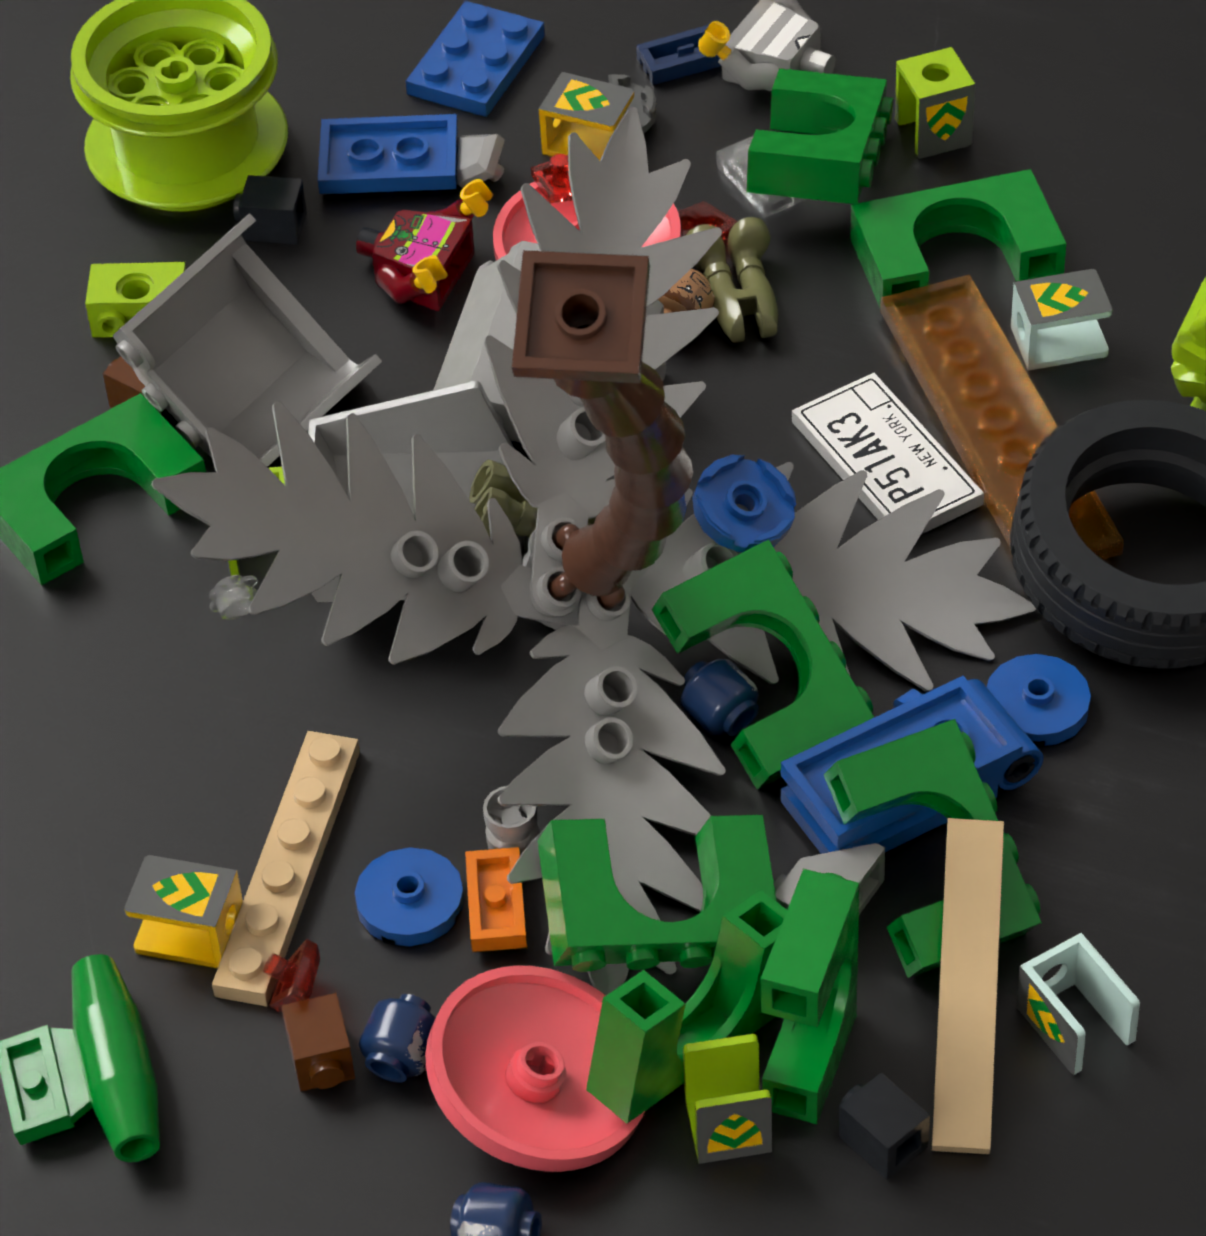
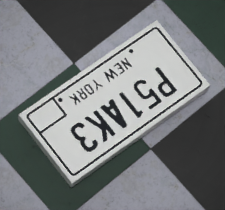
M875 373L792 410V423L842 480L860 470L867 472V478L858 498L878 520L901 506L938 489L943 490L945 495L922 534L974 510L984 503V492Z

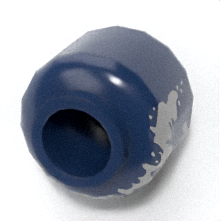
M716 659L709 663L700 661L693 665L685 674V688L681 696V705L708 734L712 736H722L725 734L735 736L747 728L758 714L759 706L756 703L759 691L755 684L732 661L728 659Z
M402 994L399 999L387 998L380 1000L375 1005L359 1039L361 1053L366 1058L365 1065L371 1072L393 1082H404L407 1077L419 1076L426 1069L427 1040L436 1019L430 1013L431 1006L425 1000L411 994Z
M485 1182L475 1184L468 1190L466 1195L461 1194L458 1196L452 1209L450 1221L451 1236H540L542 1228L541 1214L534 1211L531 1197L525 1190L518 1187Z

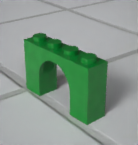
M779 68L772 86L770 129L818 135L756 129L748 149L746 192L858 205L863 187H871L874 166L878 165L880 145H884L887 124L890 125L892 121L894 98L886 97L887 79Z
M1031 169L861 202L858 205L851 204V241L882 314L928 305L929 269L919 247L927 240L945 233H971L992 241L1003 252L1016 282L1064 273L1066 241Z
M140 393L0 468V539L42 586L84 563L77 529L54 504L57 497L68 486L81 479L95 475L110 474L123 476L139 484L169 516L180 510V508L153 489L152 481L155 478L188 472H206L204 459Z
M769 539L663 592L651 609L677 654L722 631L734 627H754L764 630L778 638L792 654L799 674V687L794 702L743 729L730 744L757 790L782 777V761L875 718L872 714L873 705L870 697L862 687L854 684L846 670V659L842 650L834 641L828 640L819 625L820 618L814 603L807 596H802L793 581V571L789 561L784 554L775 551Z
M955 719L838 760L823 774L844 825L906 804L929 807L941 813L947 819L998 821L995 814L997 812L995 795L991 787L986 782L981 781L974 764L976 754L973 743L965 732L960 731ZM1003 833L999 944L1022 936L1042 923L1039 917L1040 902L1033 887L1030 884H1025L1017 866L1019 861L1018 850L1014 840L1008 833ZM944 900L901 915L887 926L907 978L941 966Z
M763 815L710 816L695 836L703 887L702 908L698 915L677 922H665L647 917L634 909L623 898L613 878L605 819L551 820L537 841L554 966L572 965L574 971L590 972L605 967L606 964L626 963L628 969L644 970L655 967L660 962H680V966L685 968H697L712 963L724 914L759 890L764 891L776 901Z
M803 868L761 976V1013L784 1018L762 1077V1090L770 1091L773 1113L817 1124L857 1016L859 882L847 880L835 873H819Z
M759 890L724 914L711 966L696 992L686 1003L645 970L603 997L586 1090L628 1124L684 1083V1045L753 1034L774 1019L776 1016L761 1013V976L787 909L764 891Z

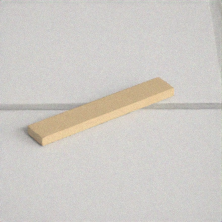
M948 818L932 1151L990 1154L1004 821Z

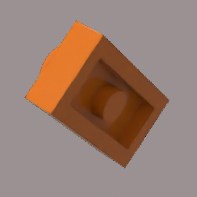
M519 847L465 851L472 952L527 948L522 882L510 884L507 881V875L520 857Z

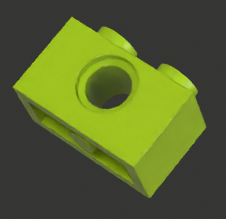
M185 262L91 264L85 305L92 338L113 337L123 325L186 270Z

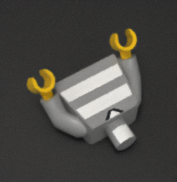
M760 0L731 35L723 23L713 21L705 29V34L701 37L698 44L699 51L707 57L718 55L720 57L719 64L722 66L723 80L740 84L746 90L772 91L779 68L832 74L835 67L834 55L820 51V26L807 15L797 0Z

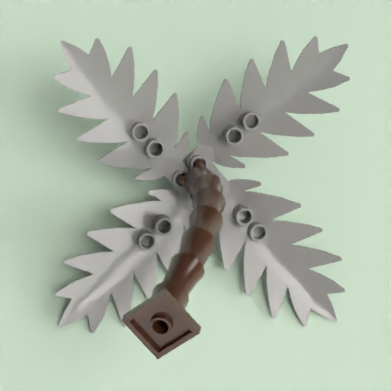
M630 107L611 135L600 161L579 138L577 133L572 132L568 136V176L580 231L529 183H525L521 187V193L530 226L540 251L523 250L521 271L505 260H501L497 265L507 296L517 315L514 348L511 349L491 335L484 339V345L498 391L522 447L530 458L528 460L506 442L499 446V452L512 481L529 504L534 508H538L536 529L530 535L528 552L524 555L523 559L520 542L514 528L497 500L491 498L487 502L490 528L489 537L482 520L450 470L419 434H415L411 439L413 516L397 479L373 438L354 413H350L346 417L349 498L335 472L307 431L281 401L274 402L272 411L285 485L243 444L210 426L206 430L205 435L216 472H188L155 478L152 481V487L180 509L210 526L191 550V556L194 559L231 561L278 551L248 608L251 615H257L290 604L319 590L341 575L321 638L325 646H329L359 631L387 613L405 595V602L388 657L389 662L393 665L435 650L472 629L483 618L484 620L473 646V651L477 655L499 644L512 631L517 622V617L535 620L555 629V631L545 636L530 651V655L534 659L567 658L549 669L517 701L498 728V734L502 737L569 738L548 749L513 779L497 798V801L501 806H569L553 820L605 819L612 873L619 892L638 912L661 921L640 884L698 912L702 908L703 887L700 880L672 846L646 820L696 836L711 815L668 770L647 753L717 776L723 775L726 769L701 732L664 690L645 674L647 673L676 686H681L685 683L684 677L681 676L666 657L650 644L628 635L630 602L632 600L643 616L665 634L651 610L661 594L743 552H735L718 545L703 532L694 514L683 522L686 506L693 494L689 488L693 470L691 459L683 447L685 433L681 416L705 390L706 384L703 381L664 386L661 377L656 371L659 366L696 338L718 316L719 311L713 307L646 315L647 307L661 298L700 261L722 235V230L719 227L642 247L677 199L691 162L688 159H683L680 162L649 173L646 141L638 110L635 107ZM786 462L776 468L789 480L794 465L791 462ZM860 470L835 484L795 512V518L789 532L774 547L776 552L784 554L789 561L793 571V581L802 596H807L814 603L820 618L819 625L828 640L834 641L842 650L835 623L855 643L877 660L924 691H930L934 686L903 625L953 651L986 661L993 660L995 654L975 625L1004 621L1032 613L1036 609L1032 602L1009 588L977 575L1000 546V539L990 538L958 542L905 561L945 495L943 490L938 489L889 513L861 530L837 548L867 478V472ZM736 504L740 509L748 511L745 506ZM596 517L594 524L588 525V518L593 519ZM734 627L707 639L730 659L769 684L778 682L779 677L764 630L754 627ZM545 828L523 851L507 875V881L510 884L542 878L537 840ZM549 933L545 950L547 954L552 955ZM660 962L656 966L667 974H673L677 970L675 962ZM626 963L606 964L605 967L599 970L588 972L592 986L603 994L608 995L624 984L629 969Z

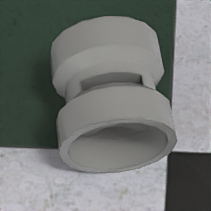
M507 786L499 787L490 792L483 805L488 849L519 847L521 856L523 851L539 834L537 806H501L497 798Z

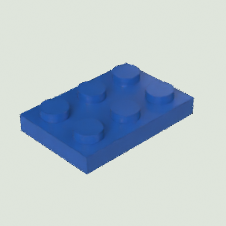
M465 1L407 78V95L487 117L544 38V22Z
M457 114L321 119L318 165L319 194L457 189Z

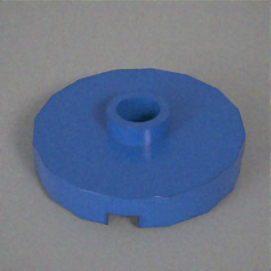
M730 455L715 460L702 472L692 496L694 515L703 532L718 545L735 552H745L768 539L772 546L775 547L787 535L795 518V492L786 476L771 463L759 458L757 462L744 459L745 455ZM736 504L745 506L748 511L740 509Z
M1042 654L1017 656L1001 664L989 677L987 688L1032 741H1045V746L1059 744L1075 736L1087 722L1091 701L1087 680L1075 666L1058 657Z
M409 847L389 851L371 861L358 878L355 900L359 920L372 936L382 940V936L395 940V945L414 946L432 942L449 932L456 923L455 917L459 914L460 909L462 911L464 892L460 873L448 858L432 850Z

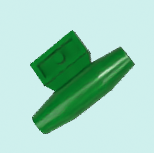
M103 954L86 956L77 961L71 970L73 1029L50 1028L48 1025H44L0 1041V1073L13 1133L19 1144L23 1145L75 1127L74 1123L93 1107L116 1158L124 1162L142 1161L158 1151L160 1147L157 1081L140 1014L113 958Z

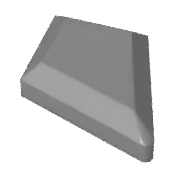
M498 134L462 135L459 137L457 184L464 188L475 179L483 181L490 179L493 182L499 180L504 172V167L498 161L505 139Z

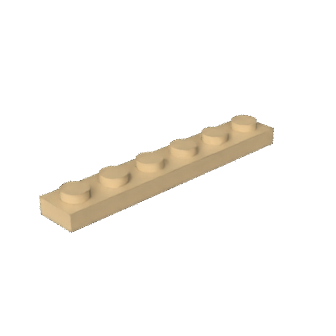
M307 731L212 982L214 997L267 1007L360 753L358 739Z

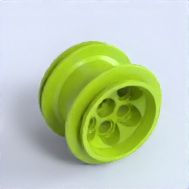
M114 0L89 18L77 34L71 51L72 66L70 80L76 100L85 112L93 118L85 138L84 150L86 161L94 177L110 192L130 202L159 210H201L234 199L237 193H243L248 175L266 176L279 162L287 144L288 125L282 107L268 92L277 72L278 54L264 17L248 1Z

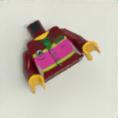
M475 179L469 182L460 192L461 199L444 210L432 212L401 210L395 214L385 232L367 227L361 229L356 242V252L359 255L373 259L375 283L396 303H405L411 300L432 310L440 311L475 254L472 218L474 215L475 217L484 216L489 208L486 201L491 200L493 197V193L483 180Z

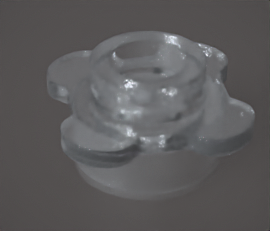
M233 575L219 581L215 588L209 592L210 599L213 600L209 605L211 611L219 612L221 618L226 620L247 615L249 613L248 608L257 593L256 588H254L258 583L256 576L249 575L243 577L241 575Z

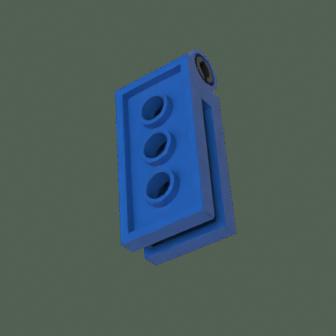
M963 675L782 761L781 776L788 786L781 788V803L820 854L873 843L885 847V852L946 823L948 819L929 807L906 804L844 825L823 775L836 761L955 719L960 731L965 732L973 743L976 754L974 764L981 781L986 782L991 787L995 798H997L998 785L1004 790H1012L1031 780L1042 766L1043 754L981 680H967Z

